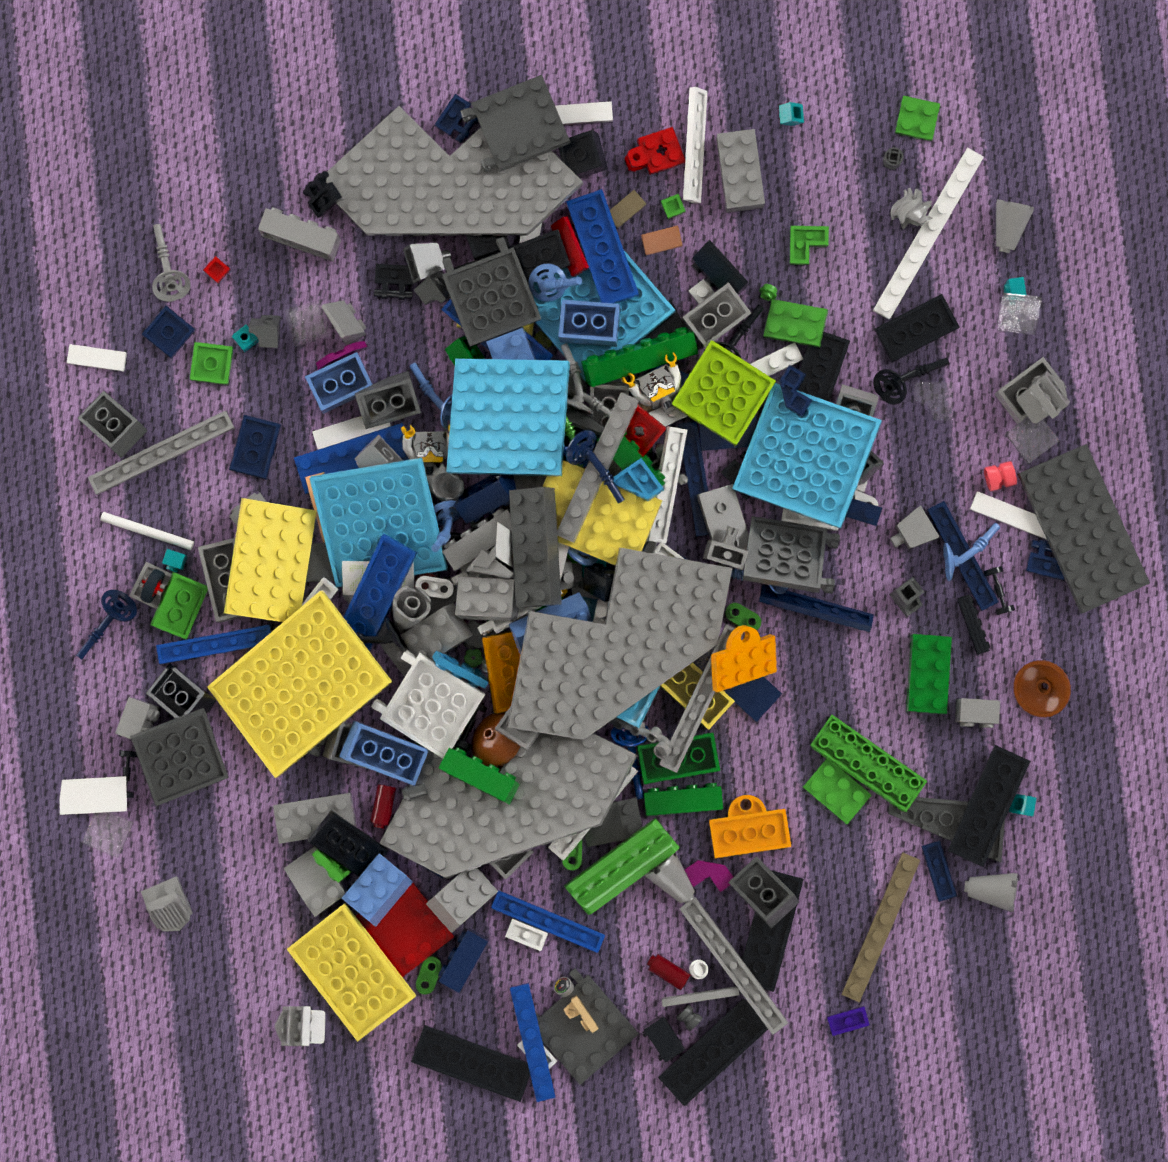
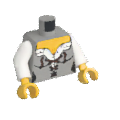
M673 353V361H668L667 355H665L666 362L670 364L669 368L666 364L636 380L632 373H628L631 378L629 382L622 377V382L629 385V391L635 399L640 401L639 403L650 406L653 410L662 407L665 413H670L675 409L672 401L680 391L681 374L678 365L675 364L677 360L675 353Z
M410 425L409 431L406 432V428L404 426L401 427V431L404 434L402 442L403 451L410 460L422 458L426 475H432L434 463H442L448 457L449 433L447 434V431L415 432L412 425Z

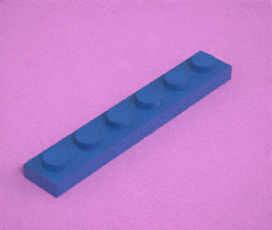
M271 625L156 645L159 664L253 648L272 632Z
M498 890L491 906L496 911L596 953L599 952L605 938L603 933Z
M529 983L510 987L536 1101L540 1102L556 1098Z

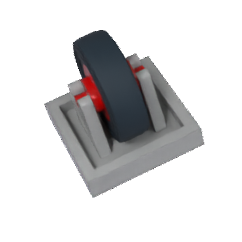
M146 562L129 596L157 609L172 574Z

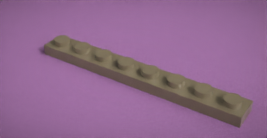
M902 852L841 995L860 1003L920 863V859Z

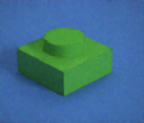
M679 194L661 200L667 219L686 212Z

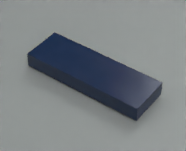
M940 840L921 846L938 902L957 897Z

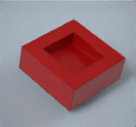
M216 256L203 269L217 283L231 270Z

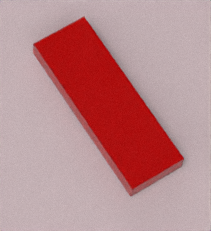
M562 217L552 224L551 228L552 231L557 229L560 231L571 263L568 269L571 276L576 277L588 269L589 266L569 218Z

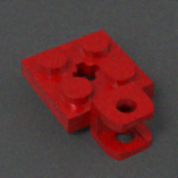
M673 127L638 138L637 143L639 147L629 150L624 158L629 171L634 172L647 167L649 175L685 163V158ZM659 147L665 148V155L657 153Z
M638 405L628 425L625 437L629 441L634 440L640 447L639 453L644 456L667 428ZM635 427H642L644 435H636L637 430Z

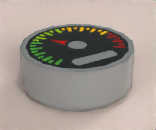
M567 977L559 978L554 984V991L560 997L569 996L574 989L573 982Z

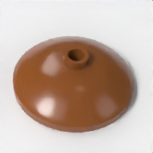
M1036 660L1024 665L1018 671L1014 680L1015 698L1019 705L1031 715L1037 717L1054 716L1062 711L1069 702L1071 695L1070 681L1066 673L1058 665L1050 661ZM1043 683L1048 684V689L1043 687Z
M506 712L488 715L479 723L473 734V755L483 760L482 764L487 767L489 764L499 767L508 763L520 749L519 745L495 730V727Z

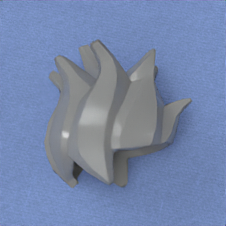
M908 188L907 191L904 190V197L892 205L891 219L899 218L902 229H905L908 223L921 226L927 220L933 219L930 216H926L932 201L922 202L921 191L915 189L913 195L911 188Z
M434 464L432 476H427L431 493L441 501L457 500L459 496H462L465 489L462 477L459 474L447 473V466L444 467L443 464L439 468Z

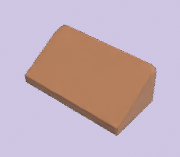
M678 226L641 235L646 255L683 246Z

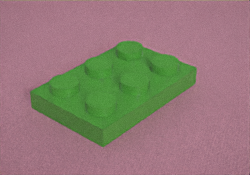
M772 299L763 336L765 338L820 348L828 310Z
M173 572L150 625L187 640L208 591L207 585Z
M827 758L803 786L806 791L845 824L851 821L872 796Z

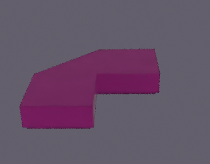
M363 340L351 343L336 353L332 352L316 362L318 370L342 358L356 352L359 353L367 345Z
M697 860L684 869L693 887L707 877H710L720 892L730 886L728 882L733 878L725 865Z

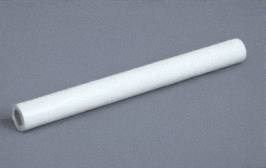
M103 512L100 521L188 550L193 548L194 541Z

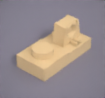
M578 996L572 997L571 1002L564 1008L569 1019L581 1014L583 1020L580 1022L586 1031L590 1029L593 1033L598 1030L597 1024Z

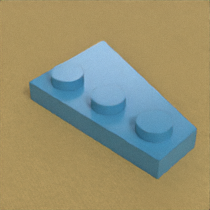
M435 651L432 656L436 663L435 666L439 669L452 671V675L459 679H462V677L467 679L468 683L476 688L480 686L485 689L488 680L481 669L476 668L474 670L469 664L464 662L460 665L456 659L439 651Z

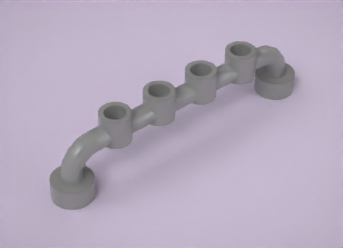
M617 717L609 722L616 729H627L634 736L640 734L647 737L652 743L658 741L659 743L654 747V753L658 758L665 759L671 753L670 741L662 735L660 728L653 727L651 730H648L643 722L640 728H637Z

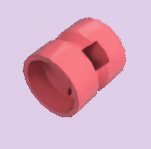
M1011 461L1000 463L999 467L993 465L984 468V476L990 492L1001 489L1003 485L1005 487L1017 485V477Z

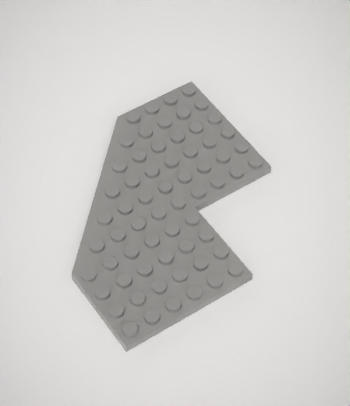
M400 106L327 171L329 177L326 180V183L333 182L342 196L336 204L367 236H528L583 185V181L552 151L500 172L498 167L485 172L481 160L493 158V155L481 128L449 156Z
M619 547L605 624L529 611L507 727L585 740L718 645L732 568Z
M540 733L528 751L520 747L517 754L508 763L504 764L500 771L503 775L507 772L515 776V781L520 784L510 805L440 770L438 767L443 759L429 750L415 784L416 786L425 783L428 795L412 798L411 801L404 800L403 798L379 844L445 878H450L456 874L479 868L482 865L505 859V857L531 850V848L557 841V839L581 833L586 829L602 825L637 755L595 734L582 740Z

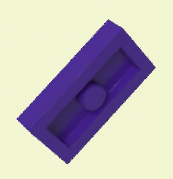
M864 1006L827 1016L832 1036L870 1025Z

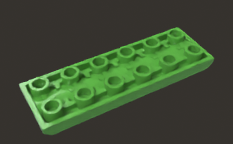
M833 715L830 716L810 745L819 754L903 812H907L927 783V780Z
M655 818L565 884L564 887L583 910L590 915L673 855L679 849V846Z

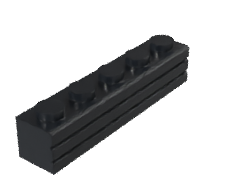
M968 594L957 598L976 654L979 655L990 651V644L985 639L986 633L981 628L982 622L977 617L978 611L973 606V597Z

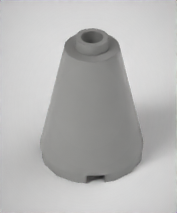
M997 199L996 247H999V251L1010 253V250H1015L1034 211V207Z
M405 586L394 595L393 625L398 632H407L428 616L431 609V600L424 590L419 587L409 588V586Z
M676 852L644 875L679 903L684 902L686 904L694 898L695 890Z
M1018 873L970 877L969 881H965L964 892H968V897L1009 912H1014Z

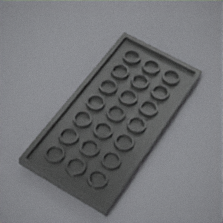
M1087 444L1017 474L1081 614L1150 584Z

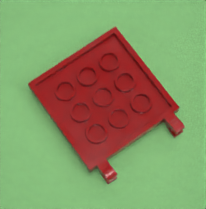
M414 883L409 886L376 927L359 913L356 915V918L402 977L455 937L426 905L428 901Z

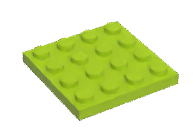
M711 340L676 395L672 405L736 446L776 380Z

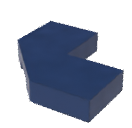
M789 365L779 381L785 406L790 411L803 417L812 403V399L797 391L806 374Z

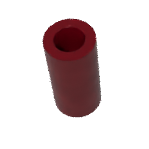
M377 785L370 822L374 823L373 827L384 829L385 825L389 826L396 787Z
M660 954L652 955L646 964L649 966L648 970L680 991L691 975Z

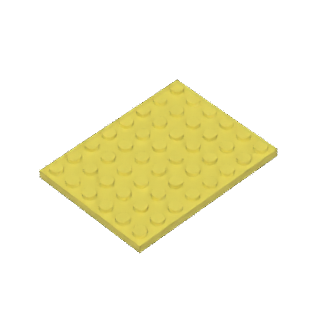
M319 591L207 686V688L272 775L278 778L392 683V681L325 592Z

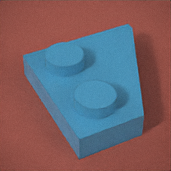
M642 458L614 476L616 486L646 501H650L664 491V488Z

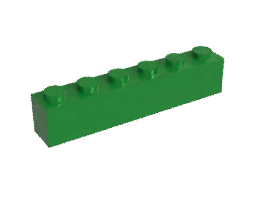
M681 327L670 334L661 333L654 339H642L640 343L635 345L626 344L619 350L612 349L605 351V354L600 356H589L587 360L581 361L586 383L591 387H595L629 376L628 373L636 374L667 364L665 355H667L668 361H673V353H675L677 360L698 354L694 332L686 327Z

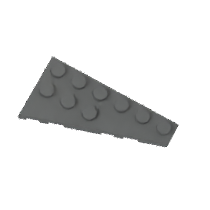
M916 797L907 812L901 811L889 802L888 814L952 841L969 802ZM1005 820L988 858L1000 863L1002 862Z

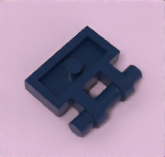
M455 94L434 126L450 137L454 131L458 132L459 134L455 140L462 143L465 138H468L470 135L469 131L474 124L478 123V119L476 117L466 122L464 127L459 125L463 119L460 111L470 108L471 103Z
M1032 540L1031 547L1037 548L1038 552L1037 554L1029 553L1025 571L1064 580L1063 573L1055 556L1054 558L1044 556L1045 551L1052 552L1047 541Z

